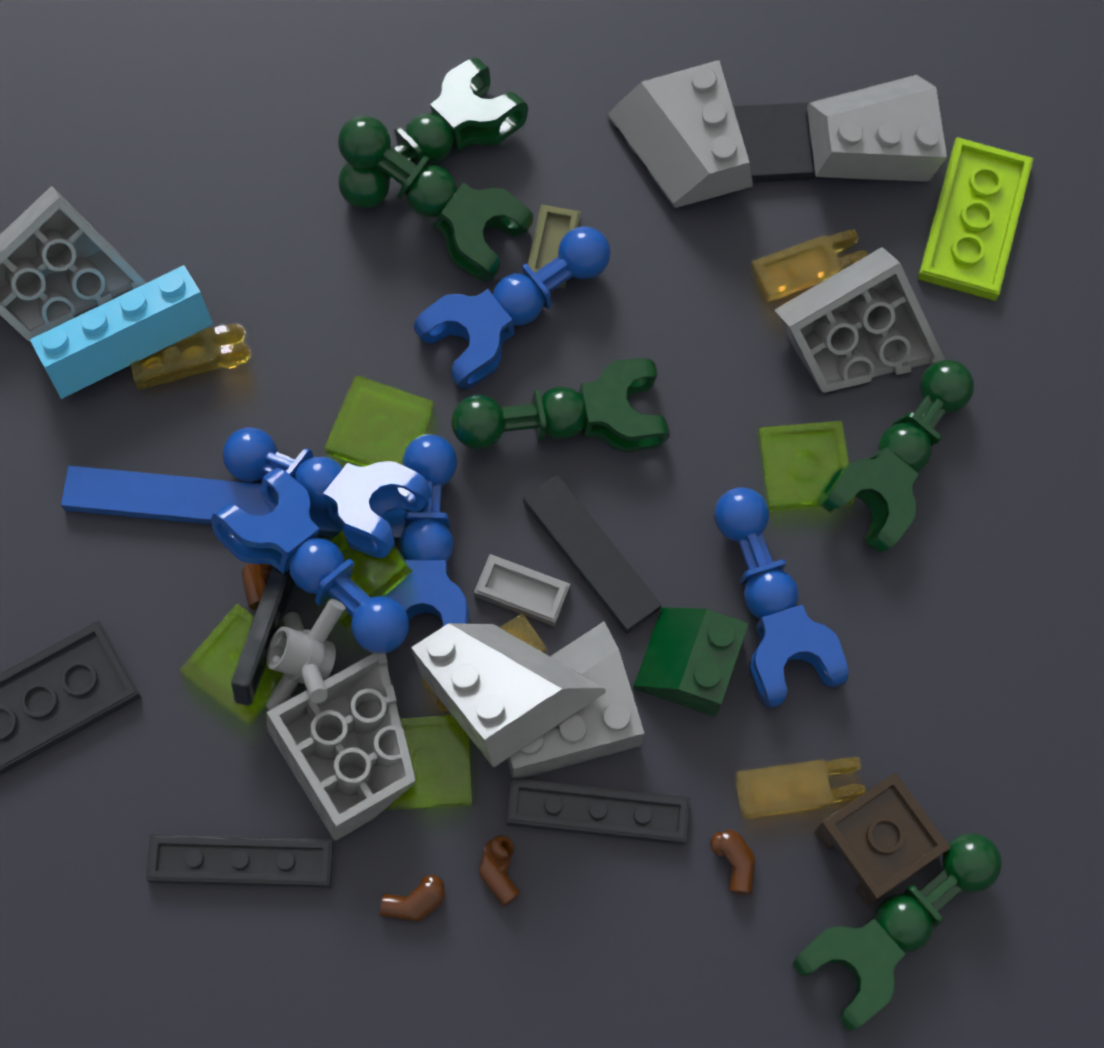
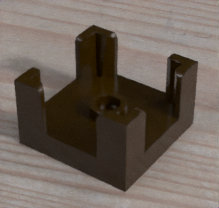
M896 772L822 821L814 832L827 850L834 845L860 881L855 890L867 907L885 896L890 890L914 873L937 860L951 848Z

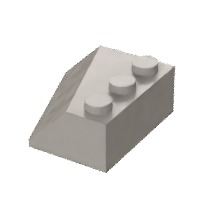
M719 60L640 82L608 113L610 121L626 138L629 147L635 154L637 153L648 168L651 177L674 208L753 187L749 158Z
M918 75L809 103L807 106L816 177L929 182L947 158L937 89Z
M53 186L43 193L0 234V315L28 341L45 331L75 318L76 315L88 309L102 305L112 300L113 297L146 283L113 246Z
M883 247L774 310L790 343L822 393L871 382L873 377L893 372L896 375L911 372V368L926 364L932 365L935 362L945 360L901 263Z
M605 622L594 627L550 657L604 687L606 693L507 758L512 778L523 779L642 745L645 733L619 648Z
M449 623L411 647L422 678L493 768L606 693L604 687L494 624Z
M373 653L324 680L328 697L322 703H313L306 690L266 712L268 733L334 841L373 820L414 785L416 781L404 729L400 722L396 705L397 700L394 687L391 684L385 653Z

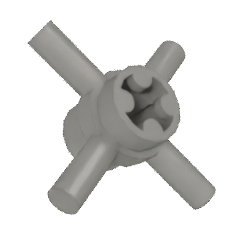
M330 599L311 630L304 629L298 613L290 612L284 616L283 622L285 627L282 626L275 632L267 650L266 660L269 669L284 673L266 702V707L269 710L288 701L299 683L305 684L310 700L313 703H322L327 699L328 693L324 680L328 678L333 669L336 649L333 642L326 639L345 610V606L340 601Z

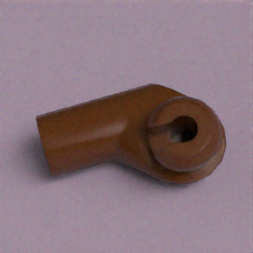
M247 563L243 568L242 579L249 609H258L273 565Z
M727 829L725 832L717 831L713 834L710 845L713 853L725 856L732 865L729 892L737 895H752L755 869L754 852L739 832Z
M498 835L494 839L489 840L483 848L479 875L500 904L505 907L514 901L521 892L507 875L511 857L515 850L514 843L509 837Z
M435 875L425 876L421 879V884L407 897L383 893L380 916L409 921L424 920L444 900L445 886L443 880Z

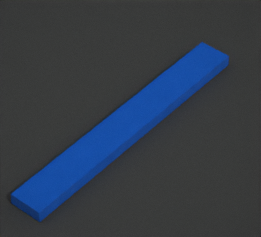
M68 466L61 502L64 511L212 525V514L227 504H234L250 515L263 516L272 512L262 500L260 492L262 484L79 466ZM309 509L310 519L320 528L318 535L344 537L343 526L330 519L328 510ZM395 509L387 511L380 516L392 528L394 542H400L401 534L406 528L404 519L405 513L408 512L406 510Z

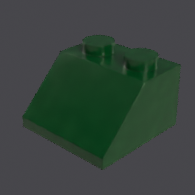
M662 607L633 689L716 718L749 623L709 609Z

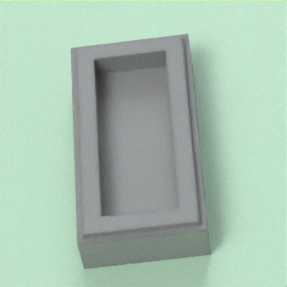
M490 554L474 590V597L555 627L570 590V584Z

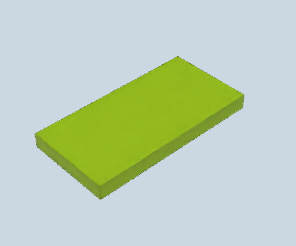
M956 137L920 266L918 280L986 299L997 300L1034 158Z

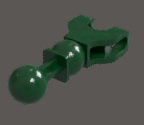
M472 58L446 74L442 83L440 97L430 104L432 113L415 116L406 125L405 131L400 127L394 130L398 146L394 149L415 165H418L424 156L429 158L426 164L442 161L451 152L452 146L460 151L472 144H499L524 125L528 116V105L516 93L507 92L493 99H482L481 97L490 88V70L480 59ZM347 162L340 171L338 186L342 197L349 204L357 208L366 209L377 206L386 198L392 177L377 166L369 169H360Z
M367 115L353 117L343 125L339 132L338 148L345 161L360 169H369L377 166L403 185L396 197L401 200L404 194H406L408 204L417 214L427 218L438 217L433 226L444 234L446 249L451 262L482 282L492 281L500 269L499 256L485 243L483 229L496 227L512 236H519L528 231L533 224V214L530 209L508 191L501 188L475 190L464 182L457 190L455 179L446 169L436 165L425 166L429 160L427 156H424L420 163L415 165L391 147L390 134L386 126L377 118Z
M648 358L613 361L603 370L597 380L581 383L579 392L571 387L557 386L547 390L541 396L540 389L534 390L531 404L501 407L494 399L488 396H469L456 406L451 418L455 437L463 445L472 449H485L493 446L499 441L504 432L535 429L537 441H543L545 434L551 438L566 440L576 436L582 430L584 437H599L604 439L611 447L622 452L655 448L661 446L670 437L668 423L661 415L640 414L631 408L627 400L628 396L647 391L653 386L658 376L657 368L654 361Z
M941 360L930 365L920 380V393L923 400L914 413L909 412L893 422L881 435L877 447L878 452L870 455L868 459L854 461L846 467L834 471L821 490L817 503L829 513L836 508L847 505L852 497L865 502L871 511L872 523L865 540L878 553L893 547L913 522L916 516L913 483L919 475L918 473L928 464L932 453V446L939 443L942 439L941 435L934 430V427L944 413L959 411L971 400L974 392V380L970 371L963 364L954 360Z
M966 833L955 837L949 842L951 848L943 853V870L922 889L918 890L914 885H911L903 894H894L885 899L877 909L875 919H872L862 928L854 929L846 926L827 928L794 959L792 967L804 976L811 975L816 969L829 962L841 963L852 971L857 981L856 994L841 1011L840 1015L841 1023L848 1031L859 1028L888 1004L894 991L893 972L895 965L906 955L905 953L915 952L927 944L932 937L933 928L944 921L938 912L961 891L972 893L984 891L996 882L1001 873L1002 859L998 848L990 839L976 833Z

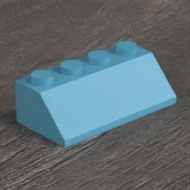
M181 266L31 338L30 341L62 399L213 325L200 290L186 267Z

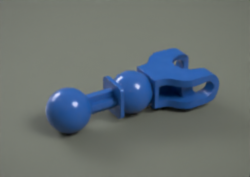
M586 226L574 228L562 238L558 248V257L534 273L528 264H524L522 266L523 274L514 273L502 278L496 285L493 295L488 289L477 296H466L463 294L445 295L416 318L414 331L426 343L433 344L450 335L462 336L469 342V347L454 361L451 368L452 379L461 389H469L498 370L502 360V347L505 341L515 334L513 325L523 326L531 323L541 313L543 306L546 309L552 307L551 291L571 277L583 280L591 279L600 275L606 269L611 255L609 242L595 228Z
M246 427L235 431L229 436L223 447L224 465L235 478L246 482H255L263 479V476L273 469L280 468L308 491L310 498L309 509L328 510L330 519L343 526L344 537L349 546L354 550L376 558L386 557L395 545L392 528L380 516L387 511L395 509L418 512L431 497V490L426 479L416 471L392 461L378 462L367 467H357L347 463L342 468L332 458L314 457L312 450L307 448L303 449L296 459L278 453L272 437L258 428Z
M422 435L408 444L403 454L402 465L416 471L426 479L431 490V497L420 511L405 513L404 519L407 526L403 530L399 542L400 554L404 559L402 560L401 574L397 580L384 589L380 596L392 598L400 603L405 609L409 620L417 614L430 613L437 615L443 621V626L449 623L469 624V607L466 597L461 589L449 579L447 561L452 556L454 540L453 534L449 530V516L447 513L441 512L442 486L448 483L455 474L457 455L453 446L446 439L438 435Z
M276 468L263 476L260 492L262 500L272 511L271 513L263 516L250 515L234 504H227L212 514L211 522L215 536L237 559L251 564L273 565L282 574L290 570L291 578L297 587L307 593L317 594L315 603L319 606L330 598L340 601L345 606V611L352 616L351 628L355 640L365 650L376 654H384L397 649L405 641L409 631V619L403 606L396 600L385 596L370 598L350 579L355 563L351 559L344 562V556L337 545L327 539L318 538L320 528L309 516L310 498L308 491L284 470Z
M737 487L725 492L716 503L714 520L723 536L739 543L748 568L741 576L740 583L745 585L744 598L747 608L753 616L760 619L756 624L759 644L752 654L749 671L762 703L768 708H773L781 705L786 698L788 690L783 668L790 660L802 659L812 664L822 683L827 686L837 687L846 684L849 670L836 633L827 626L811 620L807 616L803 604L797 606L799 599L798 587L791 575L783 571L787 565L785 559L772 561L762 534L769 522L767 502L757 491L746 487Z

